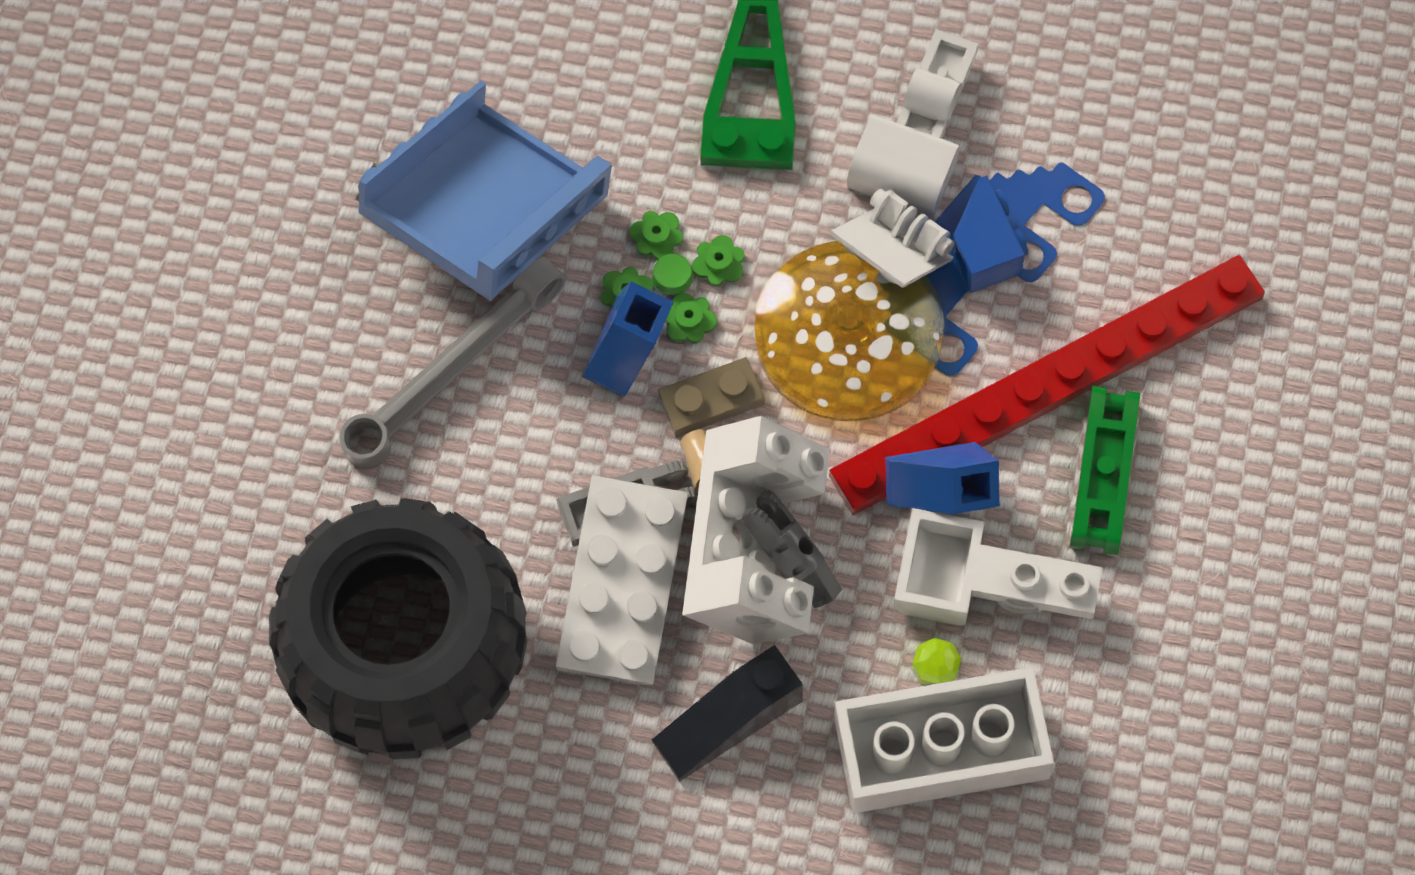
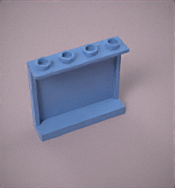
M480 81L468 92H462L457 95L451 106L438 117L428 119L421 131L408 142L398 144L390 157L376 168L372 167L363 174L358 184V213L491 301L608 196L612 164L597 155L586 166L581 167L485 105L486 83Z

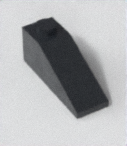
M773 645L729 674L652 739V743L680 782L803 702V683L776 645Z

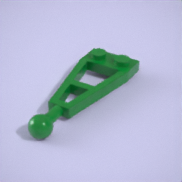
M738 0L703 115L700 164L793 170L796 120L778 0ZM750 14L766 15L771 48L741 46ZM734 66L774 69L781 119L720 116Z

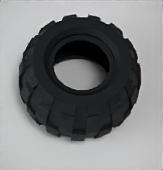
M401 498L399 504L380 505L377 500H372L351 506L353 513L333 523L327 518L305 536L306 547L299 555L292 554L291 558H288L279 576L275 588L278 595L276 607H271L269 614V645L273 652L276 673L299 713L312 727L322 730L331 736L336 744L365 755L374 751L387 752L391 759L421 758L423 750L445 745L446 750H449L471 738L470 729L482 719L486 721L492 720L511 694L510 684L514 676L518 675L523 667L528 642L526 636L527 613L517 576L504 552L487 540L485 532L456 512L448 511L446 514H442L437 511L436 506L431 502ZM407 574L429 576L443 581L449 596L450 611L447 625L434 646L423 655L400 664L384 665L372 663L351 652L341 641L335 627L336 618L347 602L364 587L380 579Z

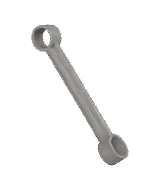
M544 256L534 261L515 279L510 292L374 415L358 414L344 423L340 430L339 440L347 459L353 465L360 468H373L383 463L391 450L390 438L530 310H540L554 300L564 287L566 276ZM365 428H373L380 431L382 441L373 452L357 454L350 450V439L357 431Z

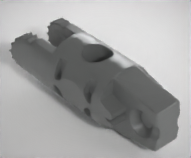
M765 490L756 499L755 504L757 507L746 510L741 516V520L785 579L794 577L814 586L812 606L814 608L832 602L842 591V588L824 560L825 557L777 495L770 490Z

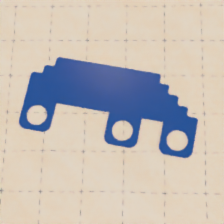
M1063 162L1058 163L1052 171L1038 166L1030 175L1020 169L1016 170L1010 178H1006L1000 173H995L990 179L994 191L1000 189L1006 198L1009 207L1007 218L1012 229H1020L1025 241L1038 245L1043 252V261L1038 267L1022 269V275L1018 276L1026 282L1038 280L1057 256V251L1053 245L1025 226L1040 206L1044 203L1070 223L1083 225L1093 216L1105 200V194L1099 187ZM975 175L935 221L936 224L950 232L951 240H953V234L978 179L981 178L979 175ZM1071 186H1081L1089 191L1092 199L1091 205L1083 212H1071L1062 204L1061 197L1063 192ZM954 259L904 288L892 282L880 284V289L889 295L887 301L890 303V308L884 310L890 313V316L898 313L904 315L909 320L908 327L901 330L890 326L889 318L884 324L885 331L902 343H913V351L944 374L955 375L959 373L977 352L978 343L974 337L946 318L968 291ZM916 317L924 319L925 325L923 327H918L914 324ZM934 332H937L939 337L946 334L959 337L964 344L962 357L955 362L940 360L934 353V343L936 341L933 337Z

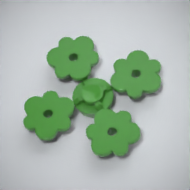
M647 211L643 215V221H637L631 225L629 234L630 238L637 243V252L640 255L648 256L652 253L658 259L652 271V280L645 275L639 276L638 271L634 267H627L622 273L610 271L603 277L602 282L605 290L601 293V302L605 306H613L618 293L631 281L652 292L655 285L659 291L665 294L676 295L665 321L668 324V337L674 342H682L688 339L691 343H699L703 340L704 333L712 332L716 328L717 317L712 311H709L710 304L706 298L699 297L694 300L690 294L683 292L691 286L694 274L701 278H707L712 286H720L724 280L727 282L740 280L743 276V266L741 263L745 259L744 250L740 247H734L730 237L719 235L712 240L711 244L702 242L698 245V257L694 259L691 266L685 257L673 254L674 246H678L683 242V234L678 230V217L671 212H664L658 215L655 211Z

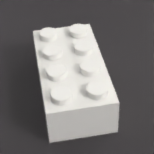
M1033 667L835 701L834 722L852 814L1050 779L1054 759Z

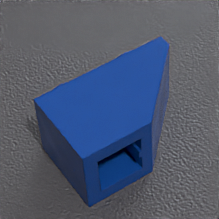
M988 176L978 179L953 234V241L955 243L951 255L969 294L1022 275L1024 257L1028 255L1027 244L1022 232L1018 228L1013 230L1007 218L1009 207L1003 192L1000 189L994 191Z
M632 281L628 283L618 293L581 377L625 397L654 348L674 302Z
M976 442L885 457L887 503L890 506L948 514H959L1000 506L999 460Z

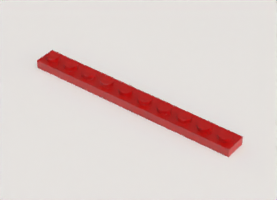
M1239 254L829 469V477L853 516L887 498L885 457L976 442L981 447H984L1092 390V386H1099L1257 303L1263 299L1265 291Z

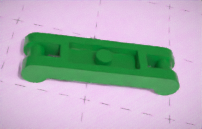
M1092 386L1069 548L1084 550L1085 545L1103 548V553L1118 555L1140 402L1139 392L1126 391L1125 395L1107 393L1106 387ZM1104 412L1122 414L1121 421L1103 419ZM1089 516L1107 517V529L1088 526Z

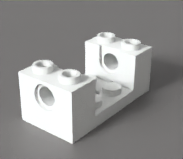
M763 416L706 430L683 616L751 644L809 634L814 586L794 577L785 579L775 575L774 563L741 520V516L749 508L757 507L755 504L756 499L765 490L774 492L783 504L825 494L830 448ZM733 526H735L739 532L740 543L738 542L737 538L733 535Z

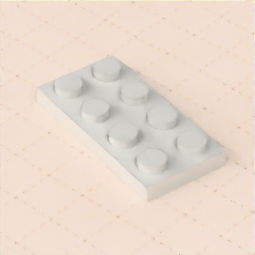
M592 475L556 669L653 686L688 492Z

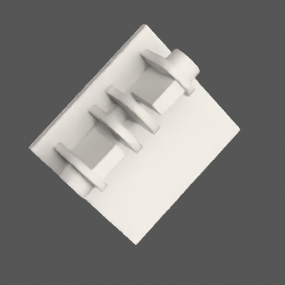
M883 189L877 190L870 200V204L875 207L874 209L830 232L831 236L844 244L848 252L861 257L879 270L886 280L898 284L902 288L951 262L953 259L949 252L952 250L955 242L950 239V232L931 219L928 220V216L925 214H920L915 219L918 211L917 208L914 206L907 208L908 203L892 190L887 192Z

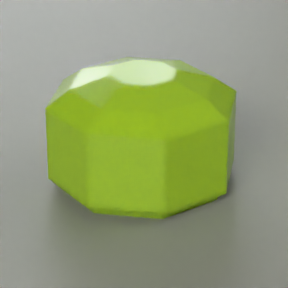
M932 638L917 646L912 662V671L922 686L956 681L961 665V657L953 643Z

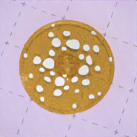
M839 241L816 245L802 251L784 263L764 288L755 314L754 326L757 355L761 367L771 384L784 398L798 408L812 415L835 421L874 419L906 405L930 381L939 363L943 348L944 316L942 306L933 285L926 275L902 288L898 284L886 280L880 271L867 261L848 252L844 244Z

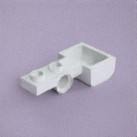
M935 29L919 68H916L909 82L903 108L897 122L873 114L870 116L849 168L847 188L869 196H873L879 189H883L885 192L892 190L908 203L907 208L914 206L918 210L917 213L925 214L934 219L959 159L960 145L942 138L978 53V43Z
M912 508L894 598V608L900 613L915 618L963 626L966 624L970 598L976 597L996 601L1001 608L1018 614H1037L1041 610L1093 620L1102 567L981 545L984 521Z

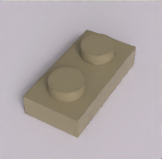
M747 357L658 389L660 401L675 437L765 405L764 395Z

